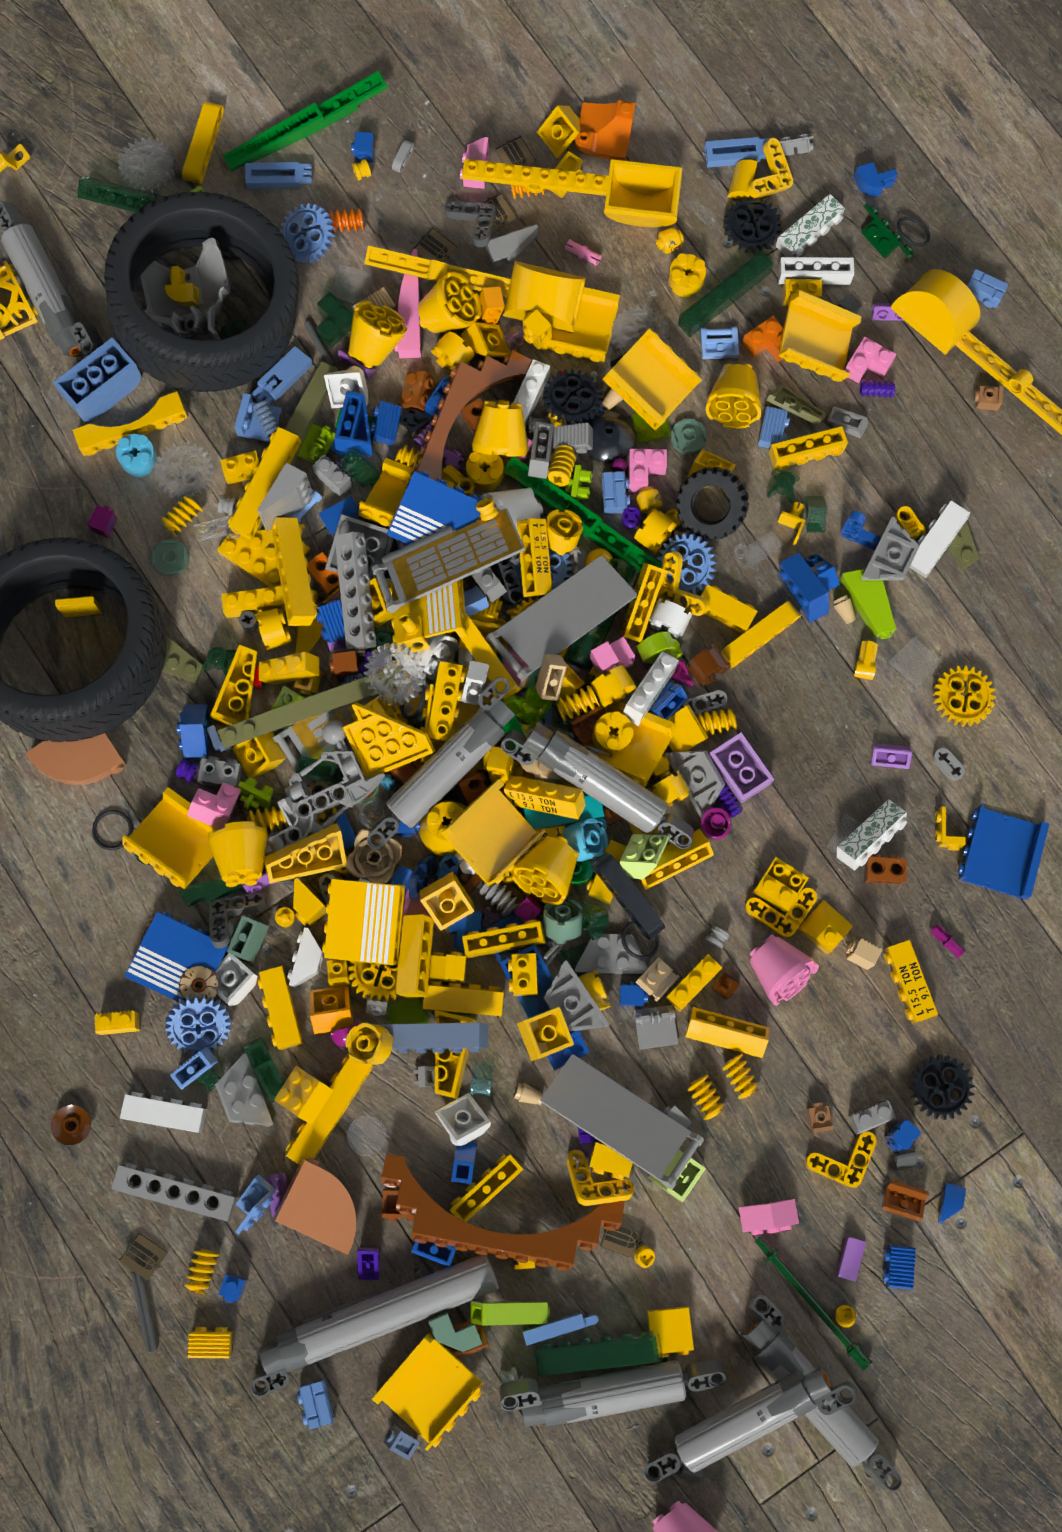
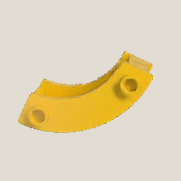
M7 260L3 261L4 265L0 266V287L10 290L12 294L7 309L0 304V310L4 312L2 314L0 311V340L18 330L37 323L36 317L39 316L34 305L30 307L14 276L17 272L13 264L9 265ZM12 279L15 285L8 282ZM19 294L23 302H18ZM25 310L29 319L17 323L12 317L15 313L18 318H23L20 311ZM11 320L14 326L1 331Z

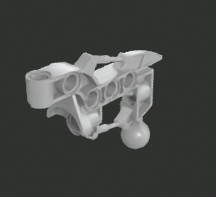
M329 721L322 729L324 740L329 744H333L336 751L323 752L321 758L316 762L308 765L299 773H294L289 781L290 786L285 788L287 797L277 802L290 827L268 838L267 841L272 853L300 841L312 833H317L329 827L348 807H354V805L369 796L385 777V774L382 773L367 780L355 753L349 751L345 744L346 734L343 730L344 725L340 721ZM323 760L338 764L343 773L344 781L311 795L302 777ZM339 788H343L344 795L338 799L336 792ZM325 796L327 802L321 807L319 799ZM307 804L309 812L303 815L301 808ZM340 804L345 805L324 824L320 825L317 823L318 814ZM295 830L299 832V838L296 841L292 839V833Z

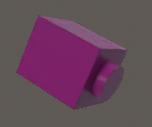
M97 505L87 525L92 532L108 538L118 518L110 507H100Z
M529 896L518 906L514 913L524 922L536 920L543 913L544 906L533 896Z

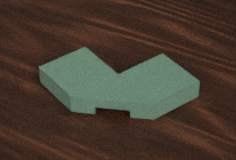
M448 1312L428 1320L433 1335L439 1343L462 1352L482 1344L474 1323L455 1331Z

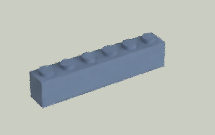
M485 1023L380 1024L393 1036L392 1050H397V1053H409V1050H415V1053H427V1049H432V1053H444V1049H450L451 1053H462V1049H468V1052L480 1053L481 1049H488L489 1024Z

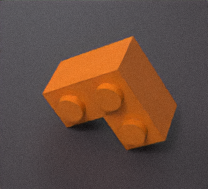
M772 316L744 335L742 346L752 359L767 349L775 360L780 362L784 359L778 356L783 327Z

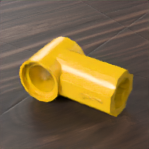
M451 464L442 471L443 480L454 483V486L459 488L468 486L470 490L464 491L463 494L471 497V494H474L473 481L462 475Z
M873 641L861 642L853 677L873 680L876 671L875 659L878 644Z

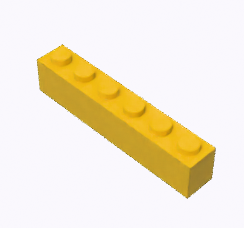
M278 427L276 432L272 433L268 448L264 449L260 464L256 465L253 472L254 476L251 481H248L243 498L241 497L238 500L235 514H232L229 518L228 527L232 532L253 540L262 522L257 510L285 464H291L301 444L299 436Z
M276 517L271 529L288 626H311L314 618L317 616V610L313 606L314 593L310 590L311 577L307 573L308 560L304 557L305 544L301 540L302 527L298 524V518Z
M348 1054L341 1063L343 1068L339 1073L336 1071L330 1080L332 1082L330 1088L334 1090L313 1124L311 1125L307 1122V1124L303 1123L297 1131L299 1134L296 1141L292 1140L286 1148L288 1152L286 1157L297 1164H300L302 1158L307 1160L309 1157L316 1158L374 1066L357 1063Z

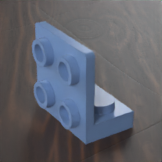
M243 393L234 426L237 435L270 443V437L265 436V431L262 430L263 426H260L261 421H258V416L255 415L256 411L253 410V406L256 403L253 402L250 394ZM270 406V411L273 412L272 416L276 418L275 422L279 424L282 409Z
M259 1174L253 1179L236 1203L247 1214L236 1230L238 1235L243 1230L248 1231L255 1223L253 1220L257 1222L265 1213L263 1211L264 1207L267 1209L274 1201L272 1196L276 1189Z

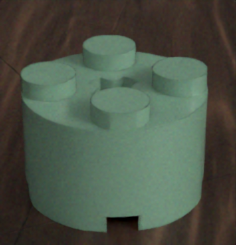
M568 899V902L563 901L559 905L546 903L543 911L544 934L555 940L558 944H564L566 941L581 936L583 915L581 905Z

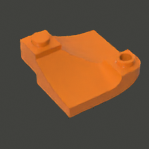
M621 100L608 104L583 102L579 118L580 132L575 138L576 148L590 156L625 161L636 103Z

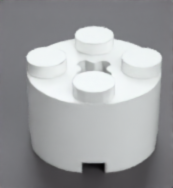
M658 599L649 619L650 627L656 631L665 630L670 633L672 638L678 639L679 636H683L692 613L689 612L687 615L684 612L685 608L668 600H665V603H661L662 599Z

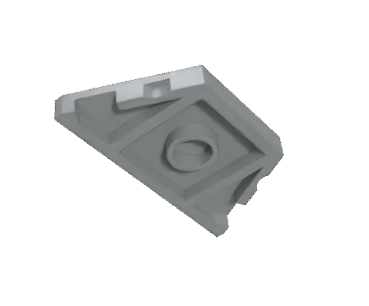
M891 517L862 576V580H904L920 546L914 539L910 538L909 533L905 529H902L896 523L897 520L894 517Z
M707 750L666 753L665 755L674 771L680 772L690 788V791H688L690 795L688 797L699 817L702 818L703 814L711 809L725 786Z
M593 933L574 972L589 973L597 970L598 974L642 975L648 969L645 960L636 959L626 952L622 945L621 934ZM625 935L628 948L633 953L642 956L633 935Z
M567 960L564 961L544 996V1001L550 1010L560 1007L569 1032L608 1027L610 1025Z
M244 1053L216 1082V1089L229 1122H244L249 1125L259 1124L270 1127L273 1125V1121L247 1053Z

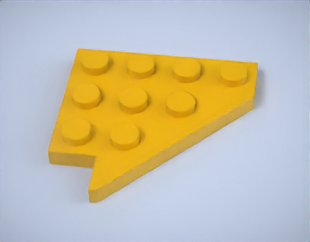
M299 524L303 532L306 527L304 524ZM272 529L270 531H257L253 540L239 534L228 535L218 547V553L268 588L281 586ZM305 545L304 557L311 551L307 545Z
M359 703L352 705L358 720L345 725L343 730L367 780L435 752L428 733Z

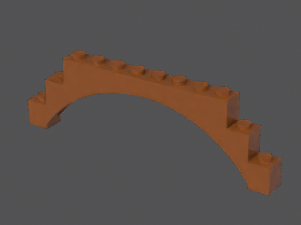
M513 350L509 355L504 356L501 363L486 356L483 361L480 360L476 369L463 362H460L457 367L453 366L449 375L452 378L443 389L445 393L444 398H441L437 404L438 413L434 414L430 424H432V428L427 431L424 437L426 443L424 447L421 446L417 455L420 458L418 463H414L411 473H414V471L418 473L419 470L430 474V479L436 481L439 478L442 480V459L448 433L460 411L470 400L490 387L512 380L521 382L525 378L532 360ZM411 479L407 480L404 489H407Z
M386 1153L381 1176V1183H384L385 1186L390 1188L400 1186L396 1210L403 1215L415 1214L411 1238L419 1243L434 1242L439 1247L454 1246L459 1251L470 1249L475 1250V1253L480 1255L490 1253L495 1254V1257L500 1259L510 1257L515 1258L520 1263L531 1261L536 1262V1265L541 1267L551 1265L556 1266L558 1270L568 1271L574 1265L577 1246L587 1251L596 1249L600 1226H604L603 1228L606 1230L614 1231L619 1229L622 1224L625 1201L603 1203L580 1220L548 1232L516 1235L497 1233L466 1223L435 1203L412 1176L406 1165V1157Z

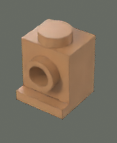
M980 386L978 390H975L973 400L976 402V409L998 411L1002 405L1003 386Z
M823 1102L811 1104L812 1108L807 1109L811 1133L834 1130L829 1105L824 1106ZM819 1113L824 1115L822 1121H819L817 1118Z

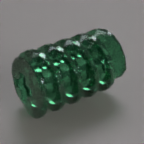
M350 449L344 455L341 463L342 469L351 478L355 479L361 487H367L378 481L380 478L379 471L356 449Z

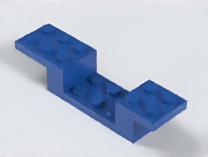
M514 913L483 929L482 932H487L488 928L498 927V929H503L509 924L517 923L518 925H523V923ZM535 944L518 952L519 949L494 953L508 982L509 979H513V972H508V959H512V954L536 953L538 994L535 996H517L528 1019L550 1010L543 998L553 982V978ZM580 1030L570 1032L574 1045L547 1056L554 1071L563 1067L571 1055L580 1058L590 1053L580 1035Z

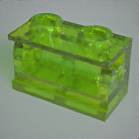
M534 686L533 688H528L524 696L525 698L521 697L516 706L519 708L516 716L532 726H535L537 722L542 720L554 700L542 699Z

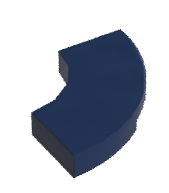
M435 854L424 856L416 864L409 883L410 899L420 897L419 891L427 887L432 875L437 873Z

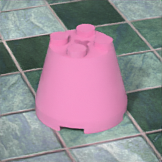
M770 935L765 940L764 945L760 948L756 947L750 953L752 957L750 964L769 1000L774 1005H778L782 999L788 1001L808 984L807 981L810 978V974H815L819 968V965L811 957L774 935Z
M677 1501L669 1508L671 1512L667 1515L661 1514L653 1520L655 1525L653 1527L654 1532H718L687 1503L682 1504L680 1501Z

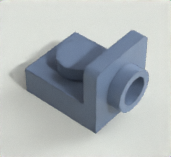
M214 725L207 727L217 753H225L232 749L231 747L224 749L218 730Z
M396 1424L387 1431L384 1444L389 1450L407 1460H410L420 1443L417 1438L404 1432Z

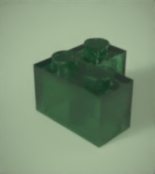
M329 292L317 303L319 314L325 320L316 329L319 338L327 346L333 348L351 331L353 313Z

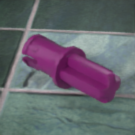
M937 924L930 930V933L943 944L942 947H946L957 959L965 953L966 949L954 940V936H950L940 925Z

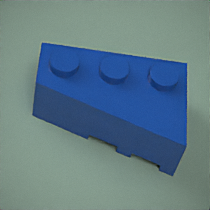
M346 391L334 438L335 447L338 451L372 456L365 394Z
M800 553L780 562L779 576L787 584L809 623L828 614L829 592Z

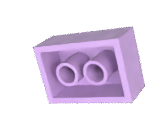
M739 733L709 753L720 776L727 783L726 786L730 788L733 796L737 798L736 800L740 804L771 785L774 781V778L742 733Z

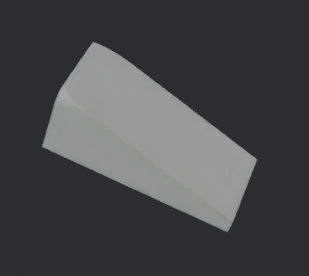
M833 406L826 423L836 428L842 426L844 432L861 438L868 426V419L865 416Z

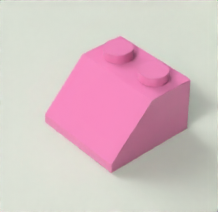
M488 137L468 144L467 151L463 152L462 163H464V159L488 161ZM463 168L460 171V179H462ZM463 179V186L485 189V182Z

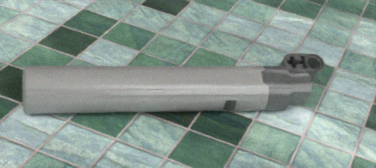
M478 1255L335 1311L332 1314L322 1316L277 1334L276 1342L260 1348L259 1356L264 1370L258 1372L253 1377L251 1384L252 1393L261 1397L283 1389L289 1383L291 1371L497 1291L499 1285L488 1255ZM280 1373L281 1376H284V1379L277 1377V1374ZM264 1381L266 1386L260 1388L256 1385V1382Z

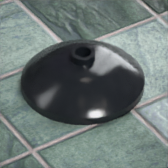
M604 410L598 412V414L595 413L594 419L589 417L588 423L593 428V449L587 450L586 453L594 460L602 463H613L618 458L625 459L629 455V450L634 448L636 441V432L632 422L622 413L612 410ZM606 430H611L612 433L608 434Z

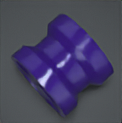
M636 507L626 508L623 511L622 524L627 529L638 527L641 512Z
M183 759L176 770V776L184 777L186 781L192 782L197 774L199 765L195 763L190 764L188 760Z

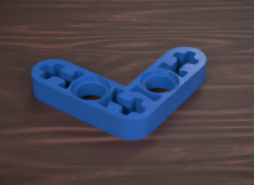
M851 511L840 532L841 536L876 550L882 537L862 529L866 516L861 512Z

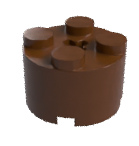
M717 644L711 645L713 649L710 651L707 649L701 651L689 661L691 665H686L699 685H710L716 680L715 676L719 673L724 674L731 668L729 665L730 661Z

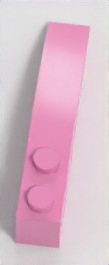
M413 249L411 256L418 257L417 249ZM404 274L401 284L398 313L405 319L404 324L408 330L404 338L395 347V352L399 353V358H421L420 317L418 314L419 277Z

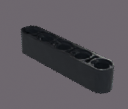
M510 557L503 560L502 564L498 562L492 565V572L507 591L500 596L505 605L522 603V600H524L523 589L515 564L510 562ZM505 575L509 578L508 583L505 580ZM511 593L514 594V600L511 598Z
M606 853L592 864L595 873L648 940L653 939L665 928L662 920L611 854Z

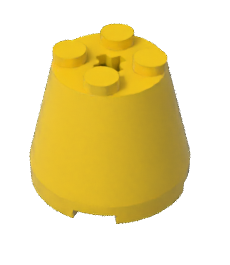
M456 272L444 275L425 297L418 302L419 323L422 328H427L433 333H442L470 327L480 318L482 309L478 293L474 294L466 277Z
M363 301L356 305L353 313L348 354L361 361L365 367L372 368L373 365H381L404 338L408 328L404 324L405 319L395 310L385 305L379 307L371 305L370 301Z
M750 364L724 365L707 399L705 409L707 416L710 420L715 419L723 423L722 427L731 429L750 427V423L759 420L761 417L762 404L757 375L752 370L753 367Z
M498 400V404L495 401H485L472 441V451L488 455H527L528 442L522 404L511 403L509 405V401Z
M454 800L439 801L421 819L420 837L424 846L431 853L440 857L456 855L457 851L441 834L447 827V825L443 826V819L450 824L467 808L466 805Z
M232 822L225 824V828L217 831L212 829L209 832V846L222 880L226 883L227 887H234L238 884L252 886L257 884V880L261 878L268 840L267 828L265 826H255V822Z
M546 836L516 864L513 869V880L528 895L532 892L534 895L543 898L542 902L559 905L563 903L568 894L579 853L568 845V841L565 838Z

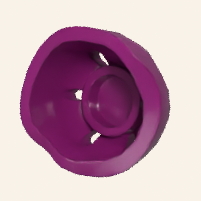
M712 808L703 814L701 827L705 836L710 839L719 840L730 832L732 821L726 810Z
M356 1021L350 1027L341 1028L331 1033L332 1041L337 1046L345 1047L349 1031L354 1026L360 1025L359 1021Z

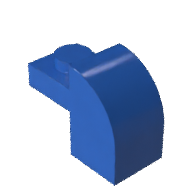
M871 162L857 167L853 177L861 192L868 196L877 197L881 196L883 188H889L894 185L898 174L895 169L878 174L874 163Z
M473 912L450 925L449 932L457 933V936H453V948H457V952L465 953L462 936H466L468 932L479 931L481 933V912Z

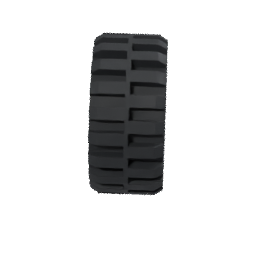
M716 466L703 468L687 477L677 492V502L675 503V509L678 510V520L681 519L684 529L687 528L690 534L701 536L703 540L709 539V541L719 538L723 539L735 532L745 520L747 510L749 509V495L745 490L744 482L742 483L739 480L740 477L732 474L728 469H721V467ZM717 486L727 493L730 507L728 513L722 519L708 521L697 512L695 499L698 492L704 487Z

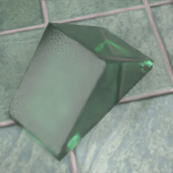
M805 496L806 533L825 532L827 505L824 496Z

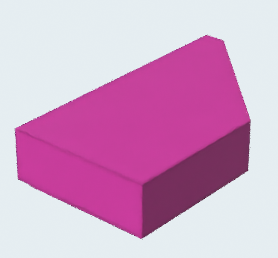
M679 660L671 679L692 688L693 681H691L686 664Z

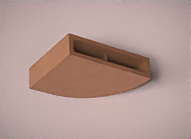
M106 733L94 736L93 738L72 742L43 741L25 753L30 762L46 776L58 782L72 785H83L100 781L111 774L121 772L124 769L123 767L127 765Z
M309 1157L308 1160L302 1158L273 1218L278 1223L348 1255L356 1232V1213L352 1199L340 1180L330 1171L320 1166L318 1160Z

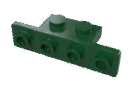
M865 204L863 207L874 218L861 231L865 238L884 259L897 247H900L913 260L915 258L912 254L914 250L908 244L904 245L901 242L903 238L896 230L894 232L891 231L889 228L891 224L885 218L881 219L877 215L879 211L874 205L869 206Z

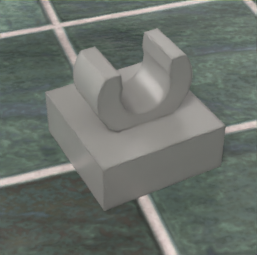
M421 1066L418 1067V1070L413 1071V1074H418V1081H414V1085L419 1087H435V1067Z

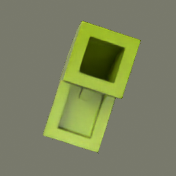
M669 632L653 634L636 646L642 661L650 664L655 663L662 651L677 659L683 655L679 642L672 638Z

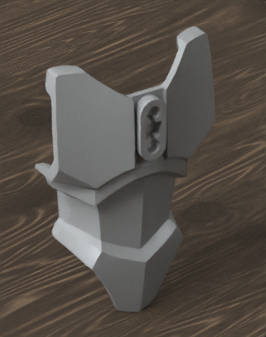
M215 238L204 241L202 243L203 249L196 265L184 269L185 283H193L199 288V306L183 307L167 295L165 285H172L169 278L171 269L153 261L141 274L147 309L143 311L164 330L180 337L200 341L221 340L215 330V316L220 315L223 300L230 293L231 285L218 241Z

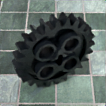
M750 196L749 201L743 197L742 203L736 200L735 205H730V210L727 209L726 216H724L723 228L725 229L724 235H729L727 240H733L732 246L738 244V250L744 247L746 253L749 249H752V252L755 253L757 248L762 252L763 246L768 250L770 244L774 245L781 232L782 221L780 220L781 215L776 214L777 208L771 209L773 203L767 205L766 199L760 202V198H757L755 201Z
M571 369L570 373L564 370L563 375L557 372L556 377L551 376L550 381H546V387L543 389L542 396L544 400L543 406H547L546 412H551V418L557 416V422L563 419L564 425L568 421L571 422V425H574V421L581 424L582 420L588 423L589 417L594 419L595 413L598 414L599 408H601L603 397L601 395L602 389L598 388L599 383H593L594 377L588 379L587 372L581 375V370H579L576 374L573 369Z
M937 1055L936 1060L933 1056H930V1062L923 1059L922 1063L924 1066L918 1064L916 1067L919 1071H912L915 1079H909L910 1082L914 1083V1086L909 1087V1090L915 1092L910 1097L917 1098L914 1105H921L920 1112L927 1110V1117L934 1113L935 1120L940 1115L942 1120H946L947 1114L950 1119H954V1112L958 1116L962 1115L960 1109L967 1110L968 1108L965 1103H972L968 1097L975 1095L973 1092H970V1088H974L975 1085L969 1084L973 1077L966 1076L970 1070L963 1071L964 1063L957 1065V1058L950 1062L949 1055L945 1056L944 1060L942 1055ZM946 1069L952 1073V1078L950 1080H947L944 1077V1071ZM927 1075L933 1078V1084L931 1086H928L925 1083V1077ZM945 1085V1088L943 1090H939L938 1086ZM952 1089L958 1091V1098L956 1100L950 1095ZM934 1094L940 1098L937 1106L931 1100ZM945 1097L949 1102L948 1105L945 1103Z

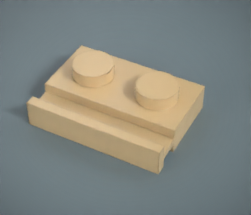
M658 957L636 983L649 995L652 994L657 1002L680 976H676L672 972L673 969Z

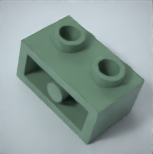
M242 915L227 952L254 963L269 926Z

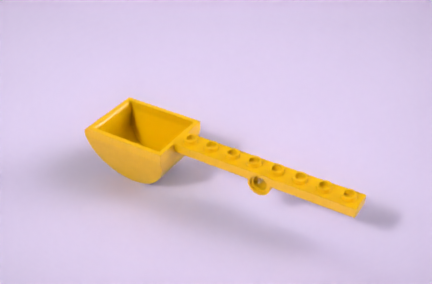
M464 159L462 179L525 186V189L531 193H540L544 188L606 196L604 214L608 218L632 226L665 227L673 225L677 221L683 169L673 166L611 159L609 176Z
M369 245L364 262L365 265L437 282L444 275L456 272L469 280L468 284L472 290L479 292L483 288L501 287L502 296L506 298L503 312L504 317L524 321L523 318L529 312L533 313L537 309L552 325V328L574 333L586 277L518 261L514 262L511 279Z
M931 269L923 274L920 280L905 294L895 300L891 309L946 355L956 345L1062 435V409L1032 385V374L1025 369H1020L1016 372L970 333L980 319V308L974 294L960 279L944 270Z

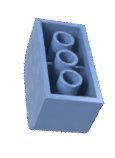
M112 337L53 383L60 395L83 421L89 422L103 415L138 386L141 374L134 361Z

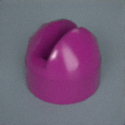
M623 458L615 459L611 470L614 472H625L627 463Z

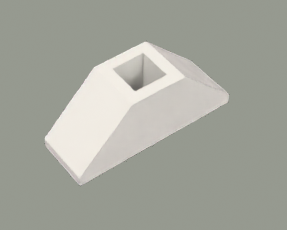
M305 927L304 931L299 933L297 943H300L298 951L295 950L292 962H295L293 970H289L287 977L291 987H297L319 974L324 953L313 934Z

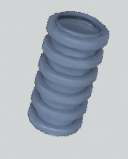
M260 401L253 406V410L256 411L255 415L258 416V421H261L260 426H263L262 430L265 431V436L271 437L272 433L277 431L278 423L275 422L276 418L272 416L273 412L270 411L271 407L268 406V401Z

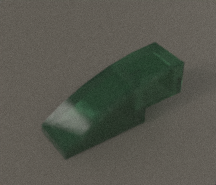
M300 756L296 773L313 764L317 759ZM325 761L319 763L305 775V777L334 784L344 781L339 765Z
M211 880L186 887L185 890L182 889L179 893L188 907L204 899L210 905L213 900L224 898L243 888V884L227 887L223 880Z
M260 1037L244 1045V1050L272 1103L284 1085V1081L263 1038Z

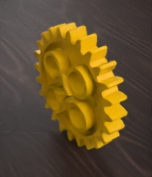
M967 665L962 670L957 666L955 671L950 668L948 674L944 672L942 678L937 680L939 684L934 686V689L937 691L932 696L938 698L933 704H939L936 711L942 710L941 717L947 715V722L953 719L954 725L961 722V726L964 727L967 722L971 727L974 722L979 724L981 722L980 718L985 720L987 718L986 714L989 715L992 712L990 708H993L995 704L991 701L995 700L996 696L991 695V693L995 689L989 688L993 682L985 681L988 677L987 675L984 677L980 676L981 670L975 673V667L968 671ZM951 683H956L959 686V690L953 689ZM970 684L976 685L978 691H973L970 688ZM955 701L958 704V708L952 707L950 702ZM970 702L977 705V710L970 707Z
M350 961L352 966L349 967L348 972L352 974L349 975V980H354L351 986H358L356 993L362 991L363 999L368 995L371 1001L374 998H377V1001H381V998H384L385 1002L388 1003L389 997L396 1000L398 967L390 968L384 964L378 986L375 987L374 983L381 964ZM365 974H370L373 977V979L366 980L363 978V976ZM389 980L392 985L384 986L382 981Z

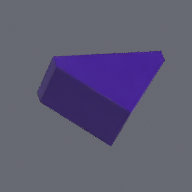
M359 1247L357 1249L358 1279L379 1280L380 1247Z

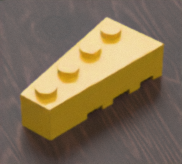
M242 645L238 646L211 712L212 719L230 726L249 719L255 667L258 657L257 651Z
M338 824L329 826L265 856L264 863L269 883L347 867L341 830Z
M435 1010L436 1023L477 1022L472 1018ZM444 1049V1053H435L436 1094L458 1099L469 1055L468 1049H462V1053H451L450 1049Z

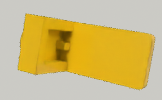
M941 806L935 812V822L938 823V830L935 831V841L938 842V847H948L950 851H958L966 845L965 837L946 836V806Z

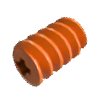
M351 208L349 214L346 209H343L342 214H340L338 209H336L335 214L329 209V218L334 221L331 224L335 227L334 233L337 232L338 227L341 232H344L345 227L348 232H351L352 227L358 232L360 226L362 231H364L363 213L360 208L357 209V213H354L353 208Z

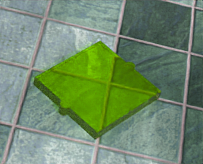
M638 413L632 414L639 443L670 437L668 420L658 429L654 430Z
M407 997L387 1006L386 1012L390 1019L389 1024H429L424 1013L425 1009L421 1006L418 997Z

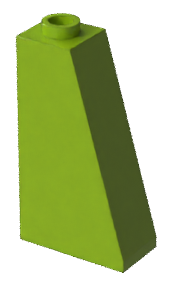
M866 568L842 573L840 583L849 598H851L873 637H880L881 639L890 638L895 632L896 626L883 580H862Z
M471 1301V1323L478 1325L547 1324V1319L550 1317L548 1302Z

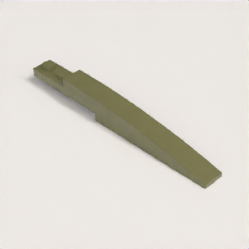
M322 361L285 429L299 436L301 444L290 464L294 466L302 445L328 393L324 373L338 371V368ZM262 522L257 531L263 529L264 525Z
M401 665L222 728L218 730L224 749L407 684Z

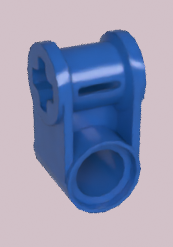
M447 855L439 862L435 882L451 872H454L457 876L459 862L455 856ZM447 861H449V865L452 866L450 869H448L447 865L445 864Z

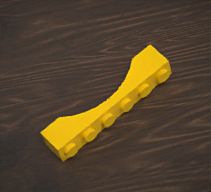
M176 391L160 397L147 414L132 423L116 427L87 424L72 431L83 456H91L102 449L114 447L121 438L128 435H147L156 429H164L172 423H180L188 417Z

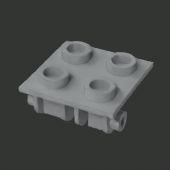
M673 1005L634 1010L639 1050L679 1044Z

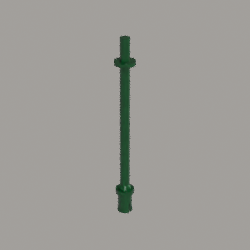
M759 1236L754 1242L766 1255L764 1261L769 1262L771 1260L845 1345L846 1354L852 1357L862 1370L869 1367L868 1364L871 1365L873 1361L862 1351L861 1345L852 1342L779 1259L777 1256L779 1250L777 1248L772 1250Z

